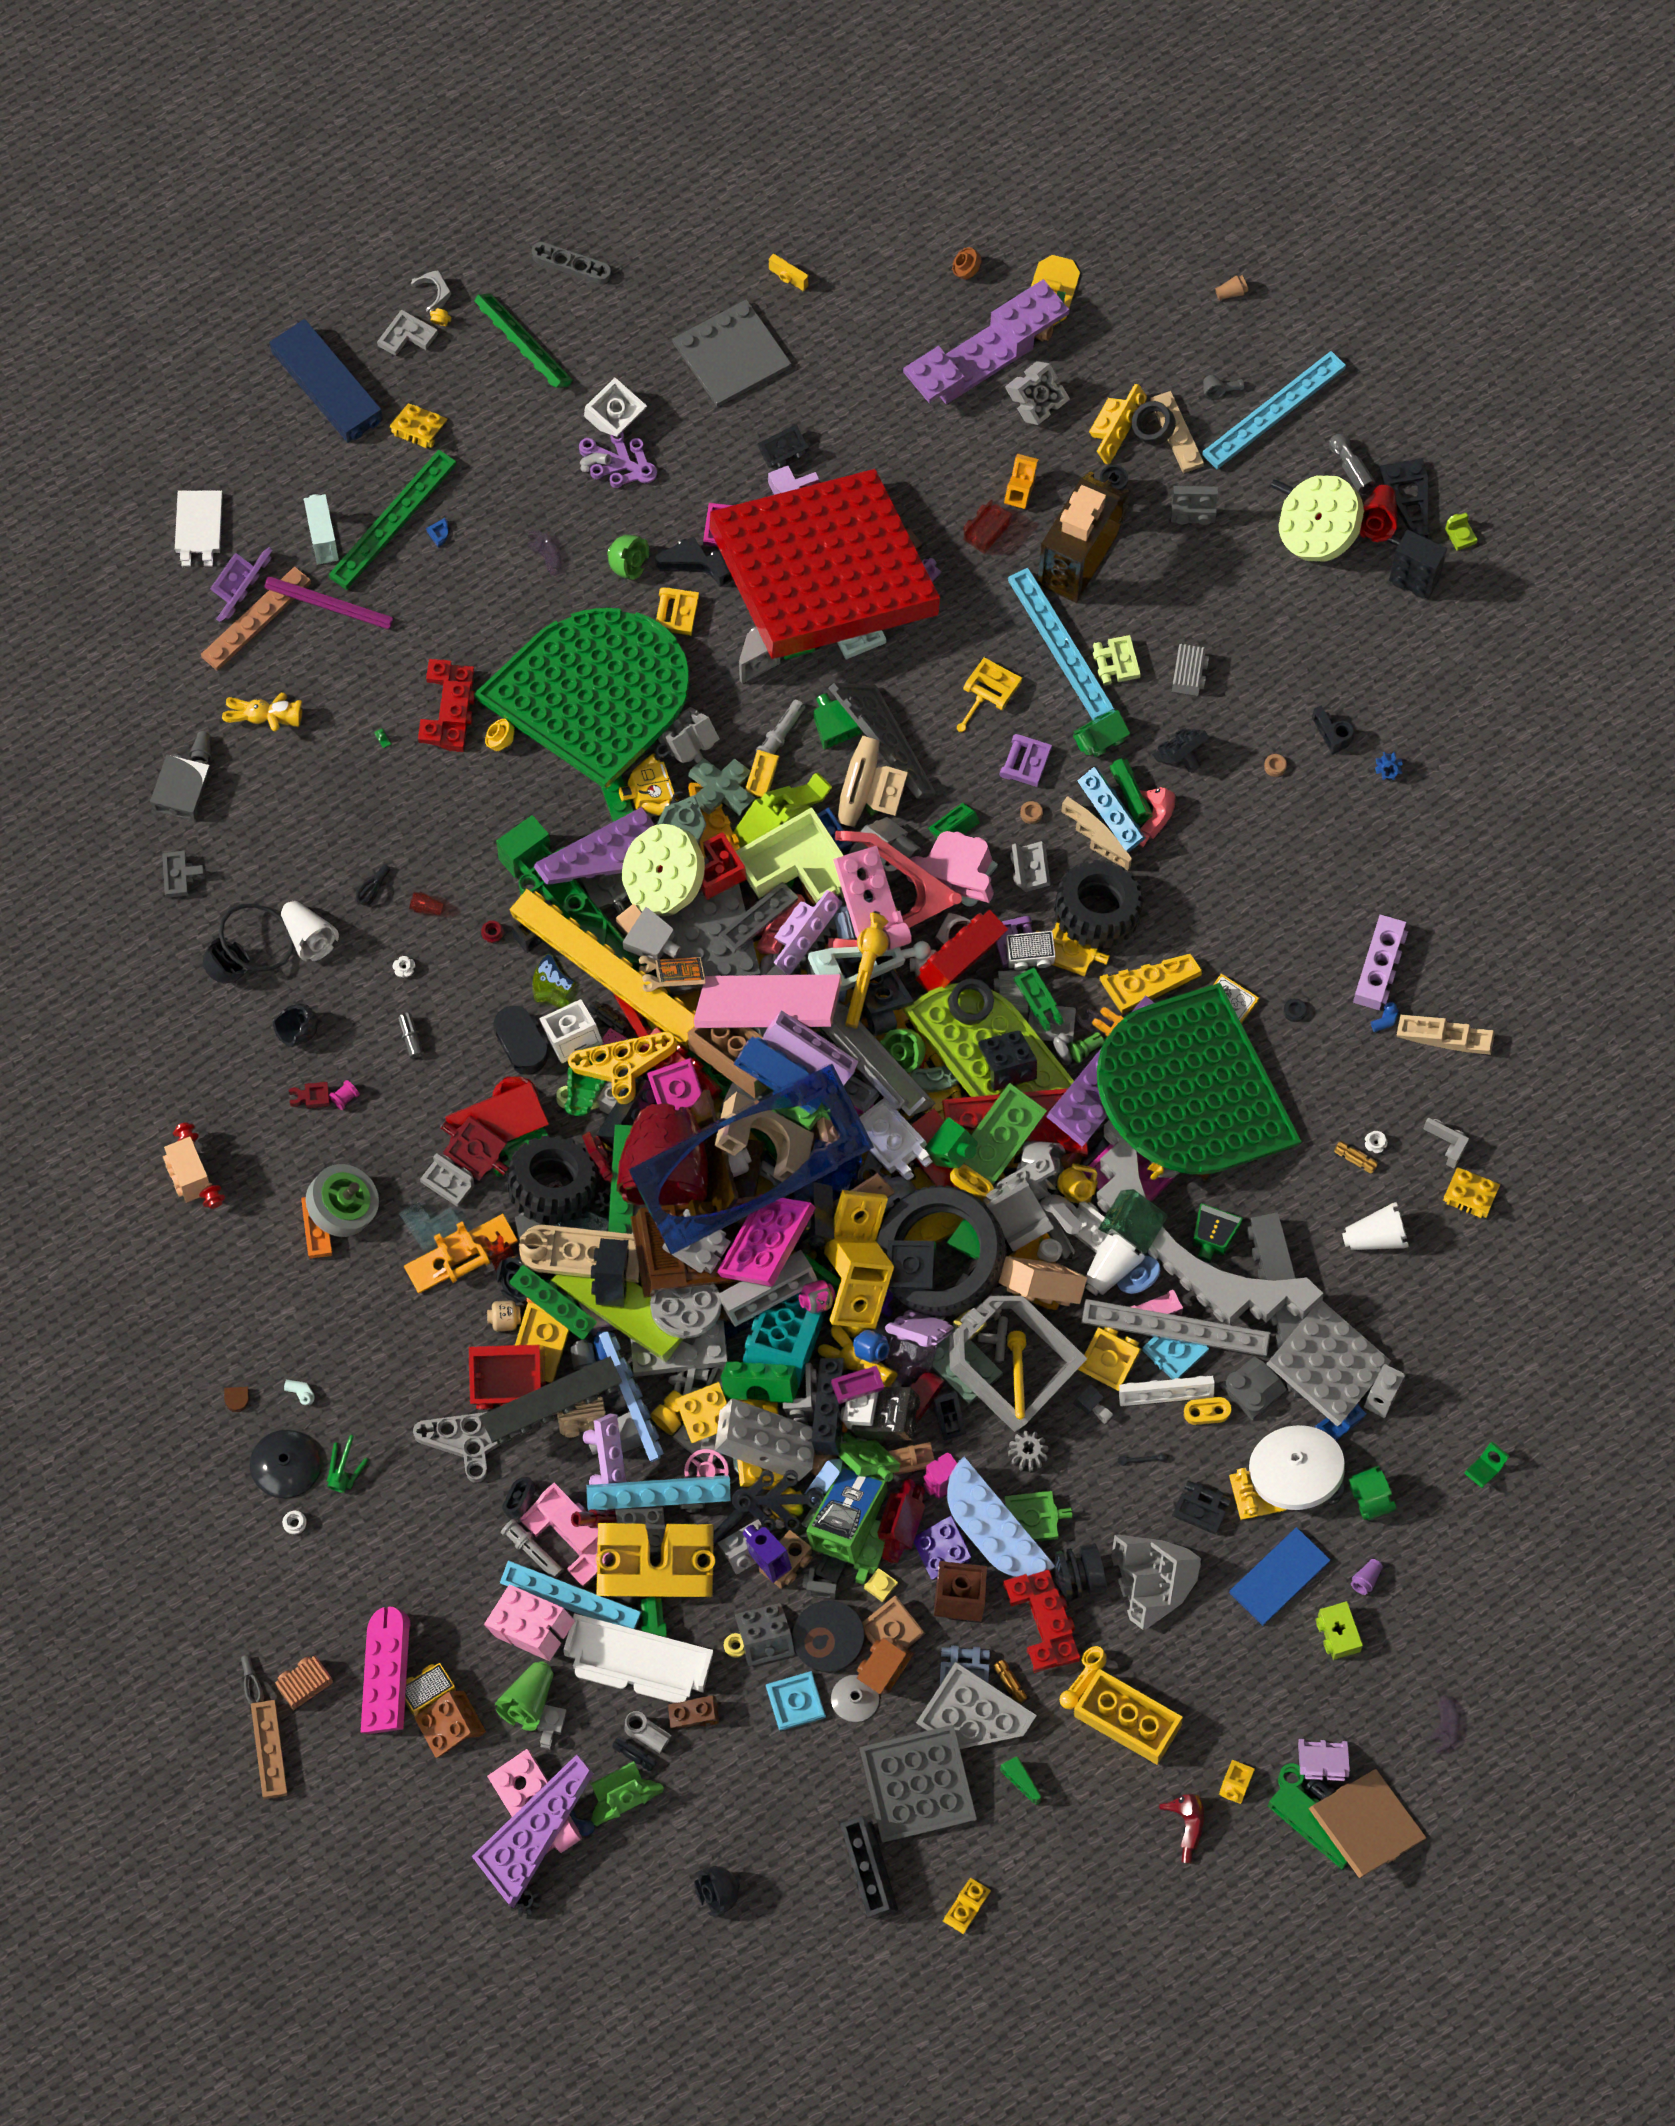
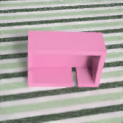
M509 1584L484 1625L496 1638L509 1644H514L518 1648L550 1661L561 1643L549 1628L551 1627L560 1638L564 1639L575 1621L564 1608Z

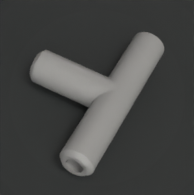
M1004 1316L999 1317L997 1334H978V1342L996 1344L995 1361L997 1363L1004 1362L1008 1318Z

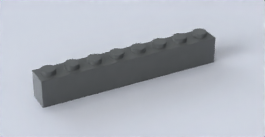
M1278 1212L1252 1217L1246 1230L1248 1239L1254 1242L1255 1248H1252L1254 1261H1259V1279L1272 1281L1296 1279ZM1287 1304L1270 1319L1271 1326H1276L1277 1334H1275L1277 1348L1281 1347L1303 1320L1298 1315H1292L1286 1307ZM1287 1383L1288 1391H1293L1294 1398L1302 1397L1299 1392Z

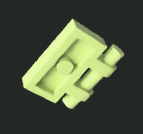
M1130 635L1108 639V648H1103L1101 642L1093 644L1094 660L1098 663V675L1102 679L1103 685L1106 686L1112 683L1111 675H1116L1118 682L1140 678V671ZM1112 657L1114 665L1107 666L1106 658Z

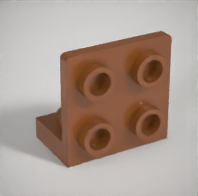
M464 1691L447 1692L415 1716V1720L436 1758L444 1755L465 1738L479 1737L486 1732Z

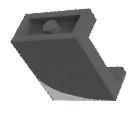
M166 755L150 800L152 811L196 821L198 803L207 778H211L212 775L210 765L200 760L195 762L186 760V758L180 755Z

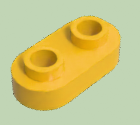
M963 1164L960 1168H954L950 1173V1178L954 1185L961 1190L963 1189L973 1194L982 1202L987 1197L986 1195L994 1190L990 1181L967 1165Z
M1222 1397L1191 1400L1184 1408L1185 1420L1193 1425L1224 1422L1231 1413L1230 1403ZM1216 1408H1221L1223 1410V1413L1216 1414L1214 1410ZM1196 1410L1200 1415L1194 1417L1191 1412Z

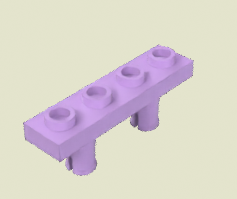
M610 1413L594 1420L595 1430L589 1429L583 1434V1441L586 1444L597 1445L601 1475L594 1474L590 1477L589 1485L626 1482L618 1418L616 1414ZM606 1509V1511H615V1509Z

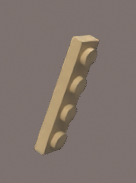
M1171 391L1151 397L1150 401L1163 403L1174 414L1176 427L1168 441L1182 472L1186 473L1203 467L1204 462ZM1156 411L1157 418L1163 427L1165 416L1163 413Z

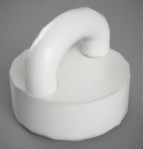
M1045 1239L1040 1243L1037 1256L1044 1261L1055 1262L1062 1254V1246L1054 1239Z

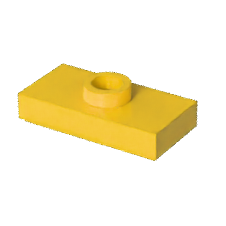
M772 254L769 258V270L779 275L783 282H790L802 291H805L808 287V275L776 254Z
M757 750L745 789L748 793L762 798L765 792H769L780 756Z

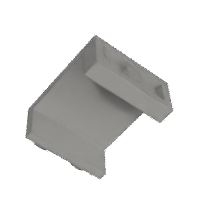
M1024 1176L1009 1180L1007 1186L1000 1190L994 1189L986 1195L987 1197L983 1199L986 1206L998 1220L1013 1252L1054 1229Z

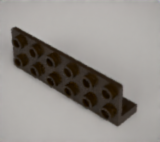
M704 1090L691 1107V1110L697 1119L707 1155L709 1172L707 1176L706 1201L692 1199L688 1204L693 1224L718 1227L733 1205L737 1203L739 1195L734 1183L733 1173L731 1172L728 1154L726 1151L715 1146L719 1120L716 1116L710 1091Z

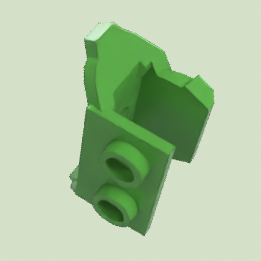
M633 1761L590 1783L598 1800L591 1821L594 1825L598 1826L610 1819L620 1817V1814L641 1803L645 1804L654 1796L663 1793L664 1787L660 1783L642 1779Z

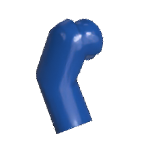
M1388 1002L1385 1004L1382 1018L1371 1021V1027L1374 1032L1392 1027L1395 1024L1398 1016V1009L1395 1003Z

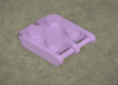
M907 1310L903 1317L899 1316L895 1319L894 1323H889L885 1326V1330L888 1333L897 1335L899 1339L912 1340L924 1347L936 1345L953 1333L950 1331L953 1329V1326L949 1325L948 1322L912 1310Z
M1299 1739L1300 1775H1305V1779L1323 1780L1322 1776H1327V1780L1344 1781V1777H1349L1347 1741H1342V1743H1326V1740L1305 1742L1304 1739Z

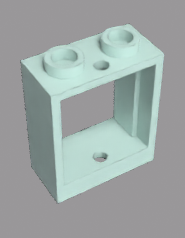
M315 494L309 498H304L317 565L339 561L326 495Z

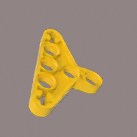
M662 1032L575 1051L568 1058V1064L577 1074L612 1082V1094L620 1104H628L634 1099L636 1094L635 1079L673 1054L678 1047V1042L670 1032ZM645 1044L650 1045L646 1052H639L641 1046ZM628 1049V1053L624 1057H618L619 1051ZM605 1053L606 1058L601 1062H597L596 1058L600 1054ZM622 1069H629L625 1076L618 1077V1073ZM622 1089H629L627 1095L623 1097L618 1096Z

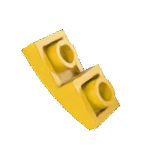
M970 1878L946 1914L943 1922L964 1934L991 1890Z

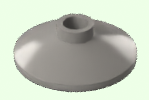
M858 1675L846 1676L839 1680L831 1694V1703L834 1711L842 1719L850 1722H861L868 1719L875 1713L879 1704V1693L858 1680ZM858 1693L860 1697L857 1700H853L851 1694Z

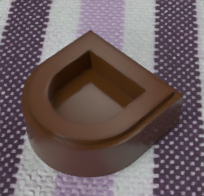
M248 1387L224 1388V1400L227 1408L232 1412H241L246 1409L249 1403Z

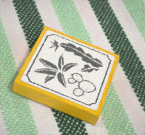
M1221 974L1214 984L1221 983L1242 1024L1259 1001V998Z

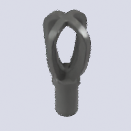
M250 1655L242 1656L241 1661L245 1676L244 1691L248 1703L251 1705L252 1703L263 1702V1690L253 1670ZM250 1678L255 1682L258 1690V1698L256 1700L252 1699L250 1695Z

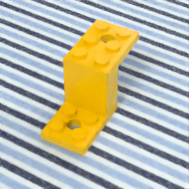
M842 1190L834 1216V1239L826 1243L824 1254L842 1278L830 1317L832 1325L876 1329L894 1269V1265L876 1242L888 1201L885 1194ZM864 1211V1215L861 1218L854 1219L857 1212ZM864 1300L863 1305L854 1308L855 1302Z

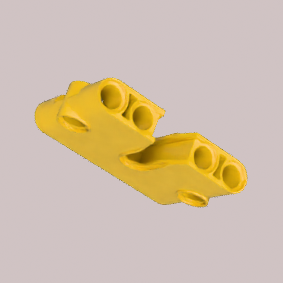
M598 1523V1550L595 1558L597 1564V1596L712 1597L713 1566L715 1564V1557L713 1555L714 1525L667 1524L661 1544V1561L658 1566L654 1567L650 1563V1544L645 1524ZM606 1553H611L613 1556V1563L610 1566H605L603 1563V1556ZM701 1554H705L708 1559L704 1567H700L697 1563V1559Z

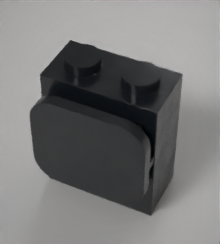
M812 1182L786 1196L787 1199L810 1202L816 1207L793 1250L797 1252L801 1250L802 1253L809 1254L812 1250L822 1247L825 1243L834 1239L832 1186Z

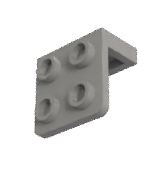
M806 1363V1398L794 1399L793 1403L783 1402V1409L787 1417L803 1424L814 1421L818 1372L811 1363Z

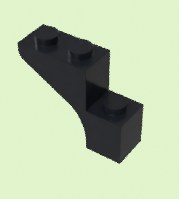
M694 536L689 539H682L677 545L669 549H662L655 555V565L662 572H704L710 575L719 587L734 580L720 550H715L706 557Z

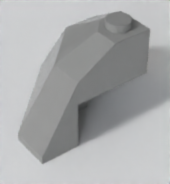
M1126 1535L1114 1536L1111 1558L1114 1566L1118 1565L1121 1571L1122 1578H1119L1118 1581L1122 1595L1129 1598L1130 1608L1127 1610L1129 1619L1141 1629H1148L1183 1603L1198 1580L1201 1558L1187 1548L1163 1540Z

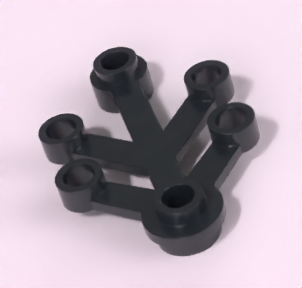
M765 1470L749 1489H738L733 1494L732 1503L739 1511L751 1512L761 1521L762 1527H766L771 1531L776 1525L775 1517L767 1515L758 1506L767 1505L785 1521V1526L788 1530L794 1531L798 1529L800 1519L797 1515L791 1514L782 1505L808 1504L811 1508L816 1509L821 1505L825 1492L821 1488L813 1487L809 1489L807 1494H781L788 1486H794L798 1481L797 1472L788 1470L785 1472L784 1477L766 1495H757L764 1486H771L774 1482L773 1472ZM766 1475L770 1476L771 1480L765 1481L763 1477ZM792 1475L795 1479L789 1481L786 1477ZM817 1497L820 1501L814 1503L811 1499ZM746 1498L748 1503L743 1504L740 1502V1499ZM766 1520H771L773 1524L766 1525L764 1522ZM795 1520L797 1523L790 1525L788 1521Z

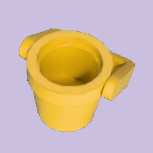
M1072 1164L1071 1168H1067L1060 1174L1057 1182L1058 1190L1070 1202H1091L1098 1183L1096 1180L1097 1171L1092 1167ZM1082 1171L1092 1173L1091 1179H1088Z

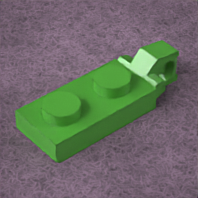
M874 1521L854 1565V1569L858 1570L856 1583L865 1585L868 1573L874 1574L878 1569L885 1543L879 1539L877 1533L881 1521Z

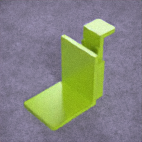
M815 773L805 785L794 788L787 786L765 792L762 798L755 799L733 832V834L737 835L740 848L811 808L810 806L822 802L832 786L819 773Z

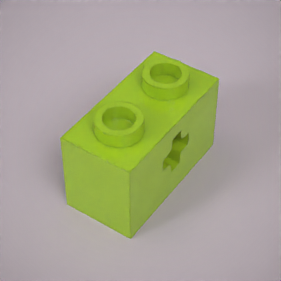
M1347 1601L1320 1609L1318 1618H1316V1624L1319 1632H1324L1326 1640L1323 1643L1327 1654H1331L1333 1660L1361 1652L1363 1645ZM1334 1628H1337L1338 1631H1342V1634L1339 1635L1338 1632H1333Z

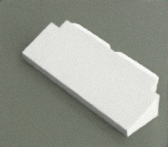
M574 1614L573 1619L575 1622L569 1630L564 1646V1655L575 1659L573 1668L578 1678L619 1689L625 1688L627 1683L633 1684L634 1691L638 1694L672 1703L690 1699L692 1690L704 1692L713 1650Z

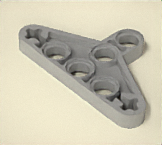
M487 1412L423 1420L415 1424L413 1428V1434L417 1442L464 1457L466 1475L472 1482L478 1483L486 1478L487 1465L485 1455L500 1446L497 1441L491 1442L480 1415ZM468 1421H475L478 1427L475 1431L468 1432L465 1430L464 1425ZM433 1425H437L439 1437L434 1438V1432H428L427 1437H422L421 1434L417 1433L421 1432L423 1427H426L427 1431H433ZM443 1425H453V1433L450 1435L443 1434L441 1432ZM519 1431L514 1434H511L510 1437H514L519 1433ZM477 1443L480 1446V1451L477 1454H470L467 1451L468 1445ZM475 1465L483 1468L482 1474L478 1477L470 1474V1469Z

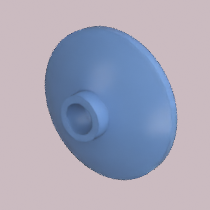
M1145 1256L1138 1266L1117 1283L1120 1290L1132 1294L1149 1288L1160 1274L1158 1261L1151 1256Z

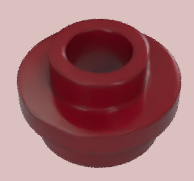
M488 921L482 926L481 935L485 941L496 943L502 939L504 929L499 922ZM490 930L497 931L495 935H490L488 932Z

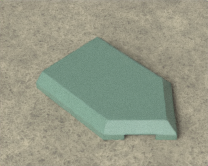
M695 795L665 806L657 824H669L683 828L696 838L697 843H699L707 825Z

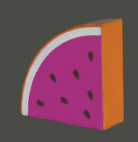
M611 1028L602 1038L603 1045L629 1040Z

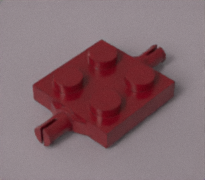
M470 1115L458 1129L447 1121L441 1126L440 1129L451 1136L449 1145L443 1154L460 1167L471 1172L476 1179L480 1181L491 1168H495L503 1176L508 1171L509 1167L498 1160L507 1142Z
M589 1131L582 1136L588 1153L600 1168L599 1171L604 1180L611 1182L613 1177V1154L611 1152L608 1154L600 1137L596 1136L594 1138Z

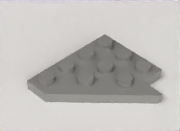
M955 1662L916 1723L927 1731L954 1725L959 1749L1024 1736L1037 1715Z

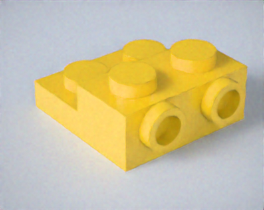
M1098 1327L1084 1354L1087 1360L1077 1370L1119 1391V1385L1124 1383L1142 1349L1137 1347L1138 1341L1128 1336L1125 1340L1118 1337L1117 1330Z

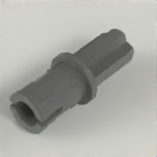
M409 1012L400 1014L398 1019L403 1032L402 1040L406 1042L410 1058L420 1057L424 1054L418 1037L420 1033L416 1031Z

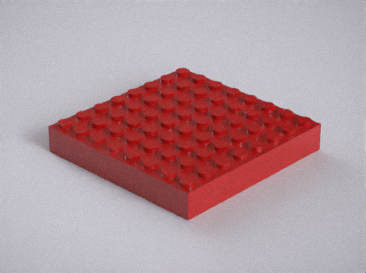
M876 469L710 511L709 529L771 659L933 617L939 613L940 597Z

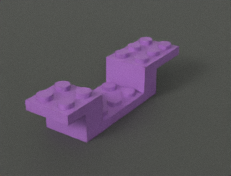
M1043 279L992 311L989 327L946 354L937 346L904 367L903 373L928 403L940 397L945 404H948L1031 351L1034 346V336L1067 316L1069 309Z
M1145 995L1133 1011L1154 1002ZM1101 1049L1046 1116L1081 1146L1088 1141L1107 1117L1097 1084V1065Z

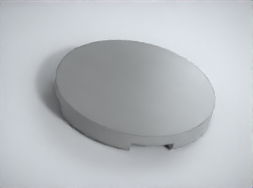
M716 1285L656 1290L655 1294L651 1296L650 1301L654 1322L663 1332L677 1338H694L706 1333L716 1324L721 1313V1301Z

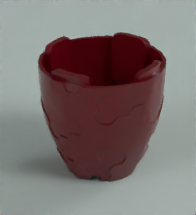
M661 1103L649 1105L640 1111L625 1141L618 1165L619 1172L616 1191L622 1195L624 1201L637 1206H644L646 1203L654 1205L689 1204L692 1199L700 1201L707 1199V1176L709 1173L707 1155L697 1119L691 1109L680 1107L679 1110H675L674 1105Z

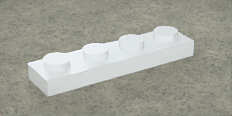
M1198 1376L1185 1379L1175 1378L1164 1381L1153 1380L1150 1382L1119 1385L1120 1406L1214 1397L1213 1376Z

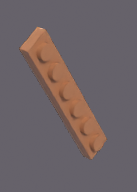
M293 567L281 579L303 588H307L311 584V580L296 567ZM269 590L201 653V657L218 671L291 603L294 598Z

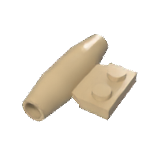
M862 736L854 752L840 795L837 820L840 824L855 828L866 803L876 811L896 816L908 772L888 766L877 768L879 740Z

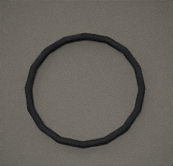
M256 903L240 904L228 910L221 919L219 937L222 947L230 958L242 967L258 972L273 971L285 965L292 955L294 944L282 916L271 908ZM243 908H257L267 911L279 919L285 927L290 941L288 953L283 960L273 966L257 967L246 964L234 956L226 945L223 934L224 925L229 916Z

